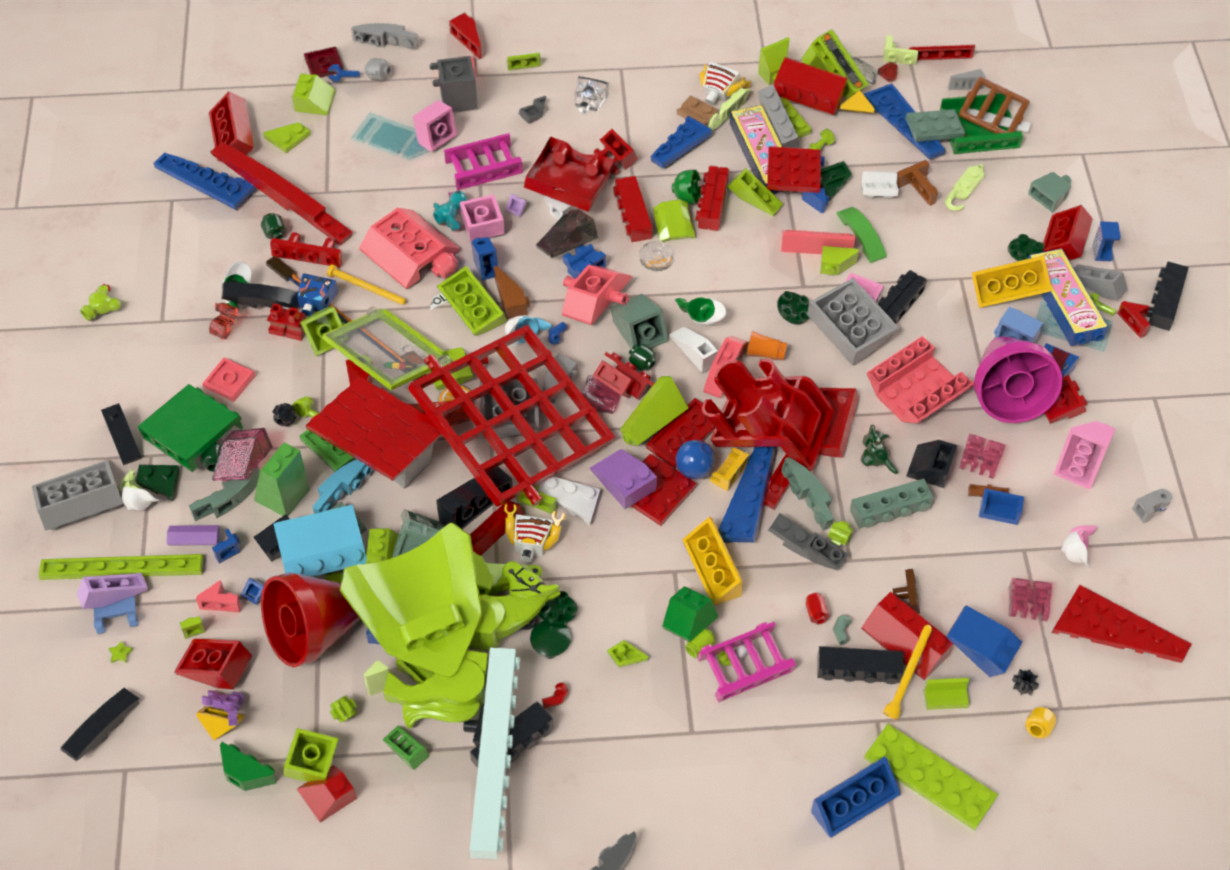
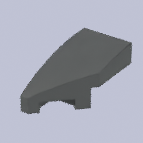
M542 96L534 99L533 105L519 109V115L528 124L541 119L547 97Z

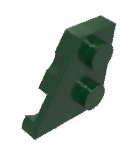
M845 161L820 169V188H825V195H828L829 201L852 176Z
M139 464L136 483L145 489H150L151 492L157 495L160 493L166 496L168 500L173 501L179 473L178 465Z

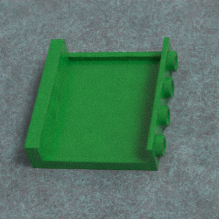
M996 93L987 113L997 115L1006 96ZM988 94L976 95L970 109L980 110ZM966 96L942 99L940 110L955 109L965 131L964 137L949 139L954 155L1021 147L1022 131L1017 132L1015 130V132L995 134L960 117L959 112L966 101ZM1009 108L1003 117L1012 118ZM998 125L999 128H1001V129H1003V130H1005V131H1007L1008 128H1009V127H1005V126Z
M190 384L186 385L137 426L144 440L191 472L198 468L195 459L233 426L241 430L244 429L241 423L242 418L237 412L230 411L225 404H219L211 395L207 396L200 388H195Z

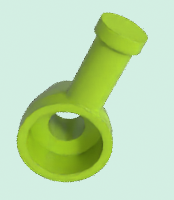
M309 396L299 398L292 404L296 414L301 417L310 416L313 418L319 414L312 409L314 402Z

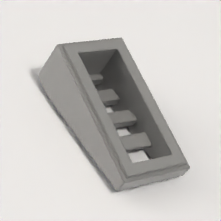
M981 69L950 76L948 89L972 90L979 77L986 79V76Z

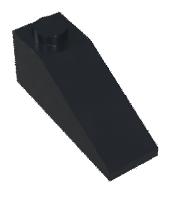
M120 403L101 409L123 466L142 459Z

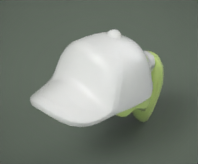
M133 469L129 471L119 485V493L122 495V501L128 510L143 511L152 502L160 501V499H155L149 492L135 483L136 476Z

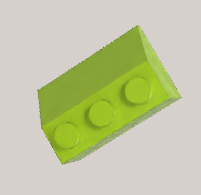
M390 528L369 529L366 564L391 559L399 534Z

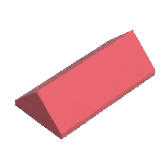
M782 229L781 252L822 254L823 246L854 248L855 236L848 233Z

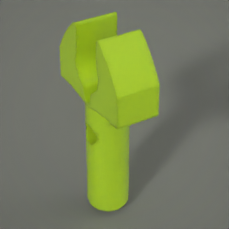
M1089 293L1099 310L1112 316L1116 314V309L1099 301L1098 294Z

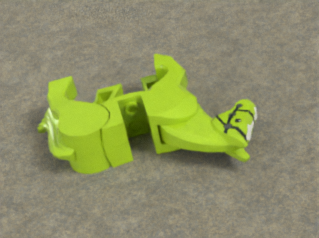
M507 562L502 572L510 585V594L506 596L479 595L482 615L468 648L490 651V648H498L504 637L516 632L530 622L547 601L560 596L558 584L547 586L539 576L527 570L518 562ZM467 650L457 674L450 678L397 659L396 666L398 671L407 674L417 685H406L394 674L388 672L383 691L385 700L403 706L404 723L409 729L413 727L416 721L421 719H436L450 723L469 721L474 716L480 714L482 703H485L489 664L488 653Z

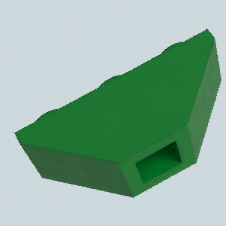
M220 743L223 770L228 782L244 791L276 784L278 780L275 769L266 763L262 765L249 753L247 755L241 753L240 749L234 744Z

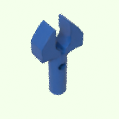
M334 64L328 69V72L335 71L337 75H328V78L335 83H339L342 77H360L359 71L342 70L339 68V64Z

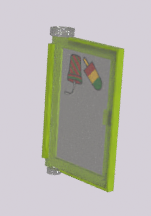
M374 306L367 310V315L323 334V340L391 391L431 372L424 363V359L431 354L436 357V360L440 362L442 367L453 362L452 358L444 355L442 349L391 312L381 308L377 310Z

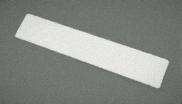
M970 108L967 113L977 116L979 110ZM986 112L982 120L992 123L996 115ZM1003 117L999 125L1009 127L1013 119ZM1022 121L1016 129L1028 132L1031 123Z

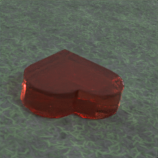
M889 62L878 68L877 73L886 81L893 82L897 78L898 66L895 63Z

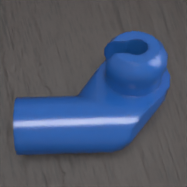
M564 322L549 330L548 340L551 344L557 345L560 342V334L567 330Z

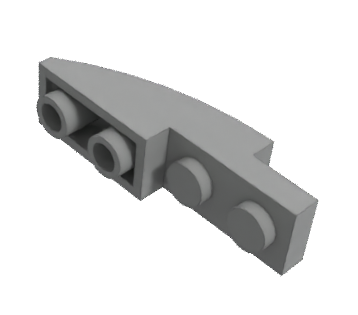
M371 23L351 28L353 41L383 48L387 43L417 50L419 46L418 34L405 31L403 25Z

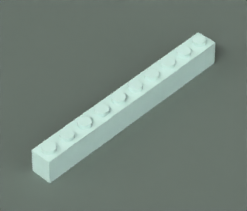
M490 648L470 842L471 858L498 860V852L503 851V838H500V830H505V817H502V809L506 810L507 796H504V789L509 787V775H506V768H510L511 755L507 754L508 748H512L513 735H509L510 728H514L515 716L511 715V710L516 708V696L513 695V689L518 687V676H515V670H519L520 657H516V649Z

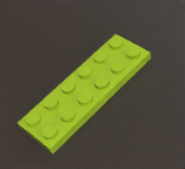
M888 723L864 756V759L872 764L886 757L896 780L974 831L998 797L997 793Z

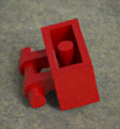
M613 129L600 139L604 149L596 148L593 151L594 154L597 153L605 157L610 154L613 157L612 173L614 175L620 172L617 168L618 164L627 170L638 160L634 150Z

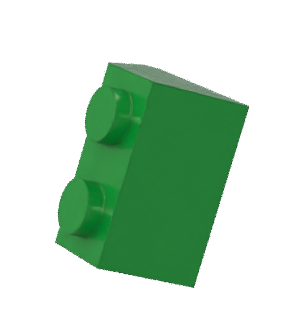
M684 586L670 598L662 627L676 636L691 642L718 618V614L711 598Z

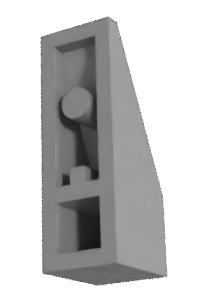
M1080 264L1074 267L1084 287L1103 298L1118 300L1128 290L1123 272Z

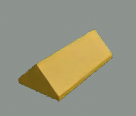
M1044 255L971 272L979 308L1052 291Z
M708 517L684 537L682 541L708 597L712 599L714 605L741 597L743 581L712 517Z

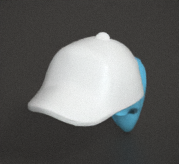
M521 315L513 317L506 323L505 333L508 335L529 325L533 332L537 334L539 329H550L552 324L541 318ZM523 338L511 344V346H517L521 343H524L525 339Z

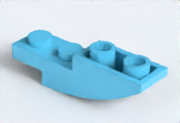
M356 459L334 472L318 488L319 499L312 506L314 514L332 509L333 505L341 500L344 492L351 495L354 490L360 487L362 480L370 475L372 468Z

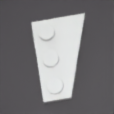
M552 476L541 483L539 492L556 498L557 506L561 505L569 510L570 514L581 517L585 523L590 525L600 489Z

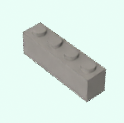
M774 85L759 90L760 103L763 105L782 146L800 148L799 138Z

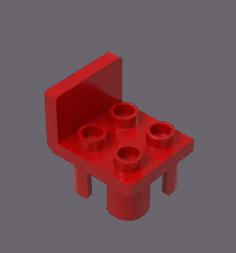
M761 359L759 361V367L767 376L763 378H754L741 361L734 360L723 364L714 376L715 384L727 397L722 412L712 399H706L702 406L703 414L715 427L710 439L714 446H780L788 457L800 463L807 470L813 471L834 414V408L814 381L806 376L784 377L770 359Z

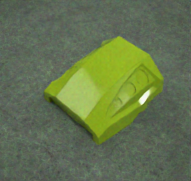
M680 199L664 201L653 208L660 243L684 238H695L687 202Z

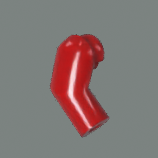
M557 683L553 696L542 698L544 709L561 705L568 695L565 683Z

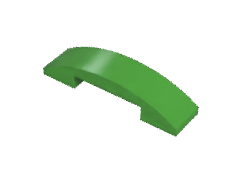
M849 207L837 212V216L844 226L848 225L862 244V252L870 263L886 258L887 255L877 233L859 210Z

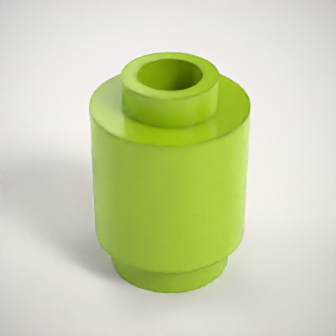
M704 629L691 642L687 641L685 650L691 657L697 658L703 647L715 644V635L709 629Z

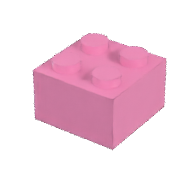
M439 100L413 116L418 144L431 152L457 136L452 107Z
M494 194L460 202L461 217L470 242L478 237H494L504 234V220Z

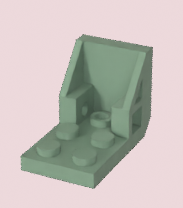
M403 509L401 514L403 524L396 540L392 558L409 552L432 538L443 528L441 521Z

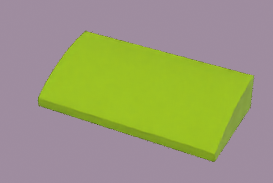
M467 266L437 285V288L474 336L491 331L507 321L504 313Z

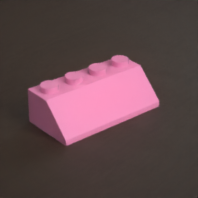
M1098 421L1071 427L1054 475L1090 490L1116 429Z

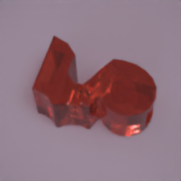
M225 302L215 303V310L220 312V315L211 321L209 333L225 340L231 332V326L234 325L239 309Z

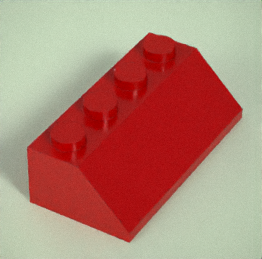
M785 57L776 75L774 87L779 97L834 115L840 109L848 78Z
M228 91L209 111L214 146L216 147L221 142H224L247 155L253 150L254 143L246 101L244 98Z
M889 592L876 605L861 627L864 632L886 650L903 651V664L907 666L924 626H931L932 631L914 670V673L924 681L951 655L954 646L943 633L892 592Z

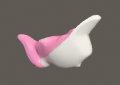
M1096 525L1078 526L1069 532L1061 548L1069 561L1084 563L1087 567H1090L1087 562L1088 536L1096 531Z

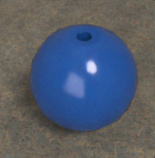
M689 440L682 444L676 453L677 469L689 479H701L709 475L715 465L713 449L702 440Z

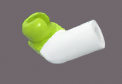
M742 645L735 651L739 661L748 653L747 649ZM725 651L718 654L719 663L724 666H732Z

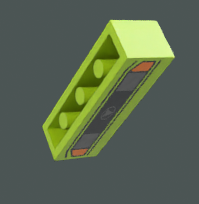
M833 29L818 36L811 43V46L829 72L848 78L844 90L846 99H849L859 90L862 91L869 85Z

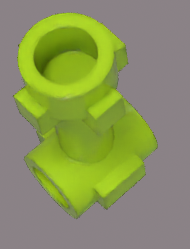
M828 128L820 132L822 138L816 144L811 143L808 149H821L825 144H832L836 140L833 132Z

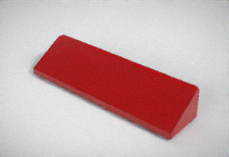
M975 45L909 47V50L918 51L917 60L973 58Z
M512 501L502 504L470 534L472 551L482 556L506 533V517H508L504 510L506 504L508 512H513L514 504L516 505L515 518L516 514L525 515L520 504Z

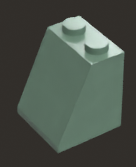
M644 294L628 299V302L625 303L626 305L618 303L610 306L613 322L630 348L634 345L646 344L651 349L668 342L662 310Z

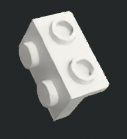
M863 171L861 180L862 194L871 198L875 196H883L885 198L898 196L897 173Z

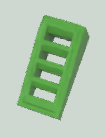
M399 725L382 739L413 770L429 756L425 747ZM401 735L402 737L394 744L393 742Z

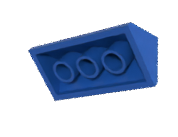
M887 758L879 759L813 800L811 813L830 838L901 795Z

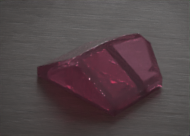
M592 375L587 377L581 392L597 411L610 414L614 413L620 398V394Z

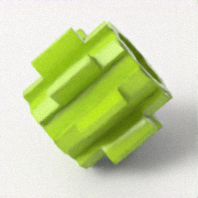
M835 521L828 534V538L832 539L831 543L838 546L842 544L846 546L853 533L849 523L844 521Z
M347 695L330 704L332 710L329 712L334 720L338 719L340 723L357 713L355 710L357 705Z

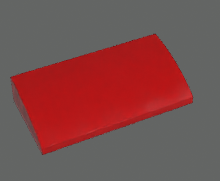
M819 388L834 408V414L819 454L843 458L859 400L856 388Z

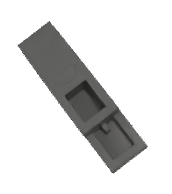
M781 513L778 514L768 529L769 532L784 541L782 545L830 569L839 570L849 555L818 533L810 534Z
M634 831L629 835L625 834L618 839L617 844L613 847L609 846L602 850L599 856L600 867L595 866L591 870H624L634 852L637 834Z

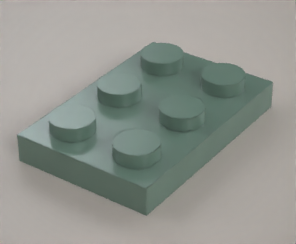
M955 109L907 113L905 117L915 142L955 139L965 135Z

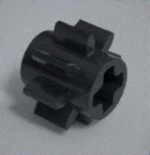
M280 403L272 411L275 423L283 427L293 424L297 418L295 416V408L288 403Z
M1019 669L1018 675H1014L1012 679L1015 682L1013 689H1017L1021 696L1027 693L1031 696L1033 689L1037 690L1039 683L1036 682L1038 675H1034L1031 669L1028 671Z

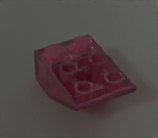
M255 428L232 431L223 440L212 480H222L225 482L232 479L244 480L248 478L249 474L258 467V464L273 448L266 429Z

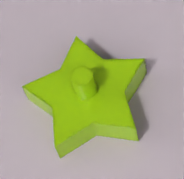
M122 641L116 647L108 648L112 654L111 663L119 660L127 663V656L133 651L132 648L125 647Z

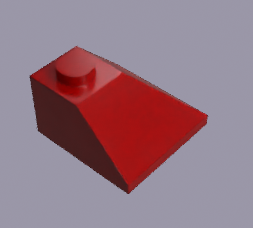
M335 765L329 768L326 780L309 781L297 788V791L320 823L357 799L354 787L344 773Z

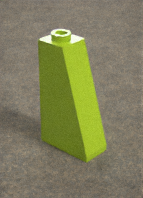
M661 376L658 378L620 428L623 434L622 438L628 445H640L688 409L671 376Z

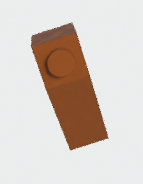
M494 266V279L506 319L527 315V308L530 307L528 296L525 297L523 289L498 266Z

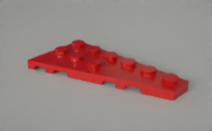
M1080 584L1052 630L1054 634H1068L1071 638L1078 639V637L1097 644L1123 650L1124 648L1133 649L1136 653L1141 654L1146 652L1154 654L1158 658L1179 663L1183 662L1192 645L1190 642Z

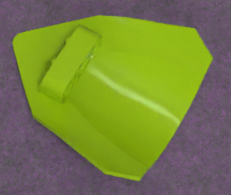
M450 523L428 541L409 552L376 563L345 567L340 592L388 655L443 677L450 678L457 674L482 615L471 538L468 533L454 523Z

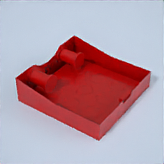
M550 136L538 159L527 173L523 188L589 212L611 176L614 160L597 153L591 155L582 154L574 150L569 143Z

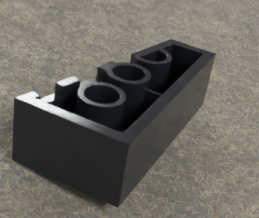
M499 466L486 473L501 493L513 487L512 478ZM475 478L436 500L439 521L444 526L454 523L461 529H464L494 505Z

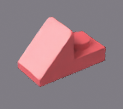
M221 580L196 597L200 610L240 613L241 603L238 595L232 593L224 594Z

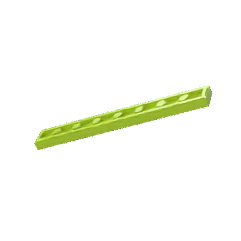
M203 554L41 559L38 577L40 580H58L142 573L143 577L202 575L204 557Z

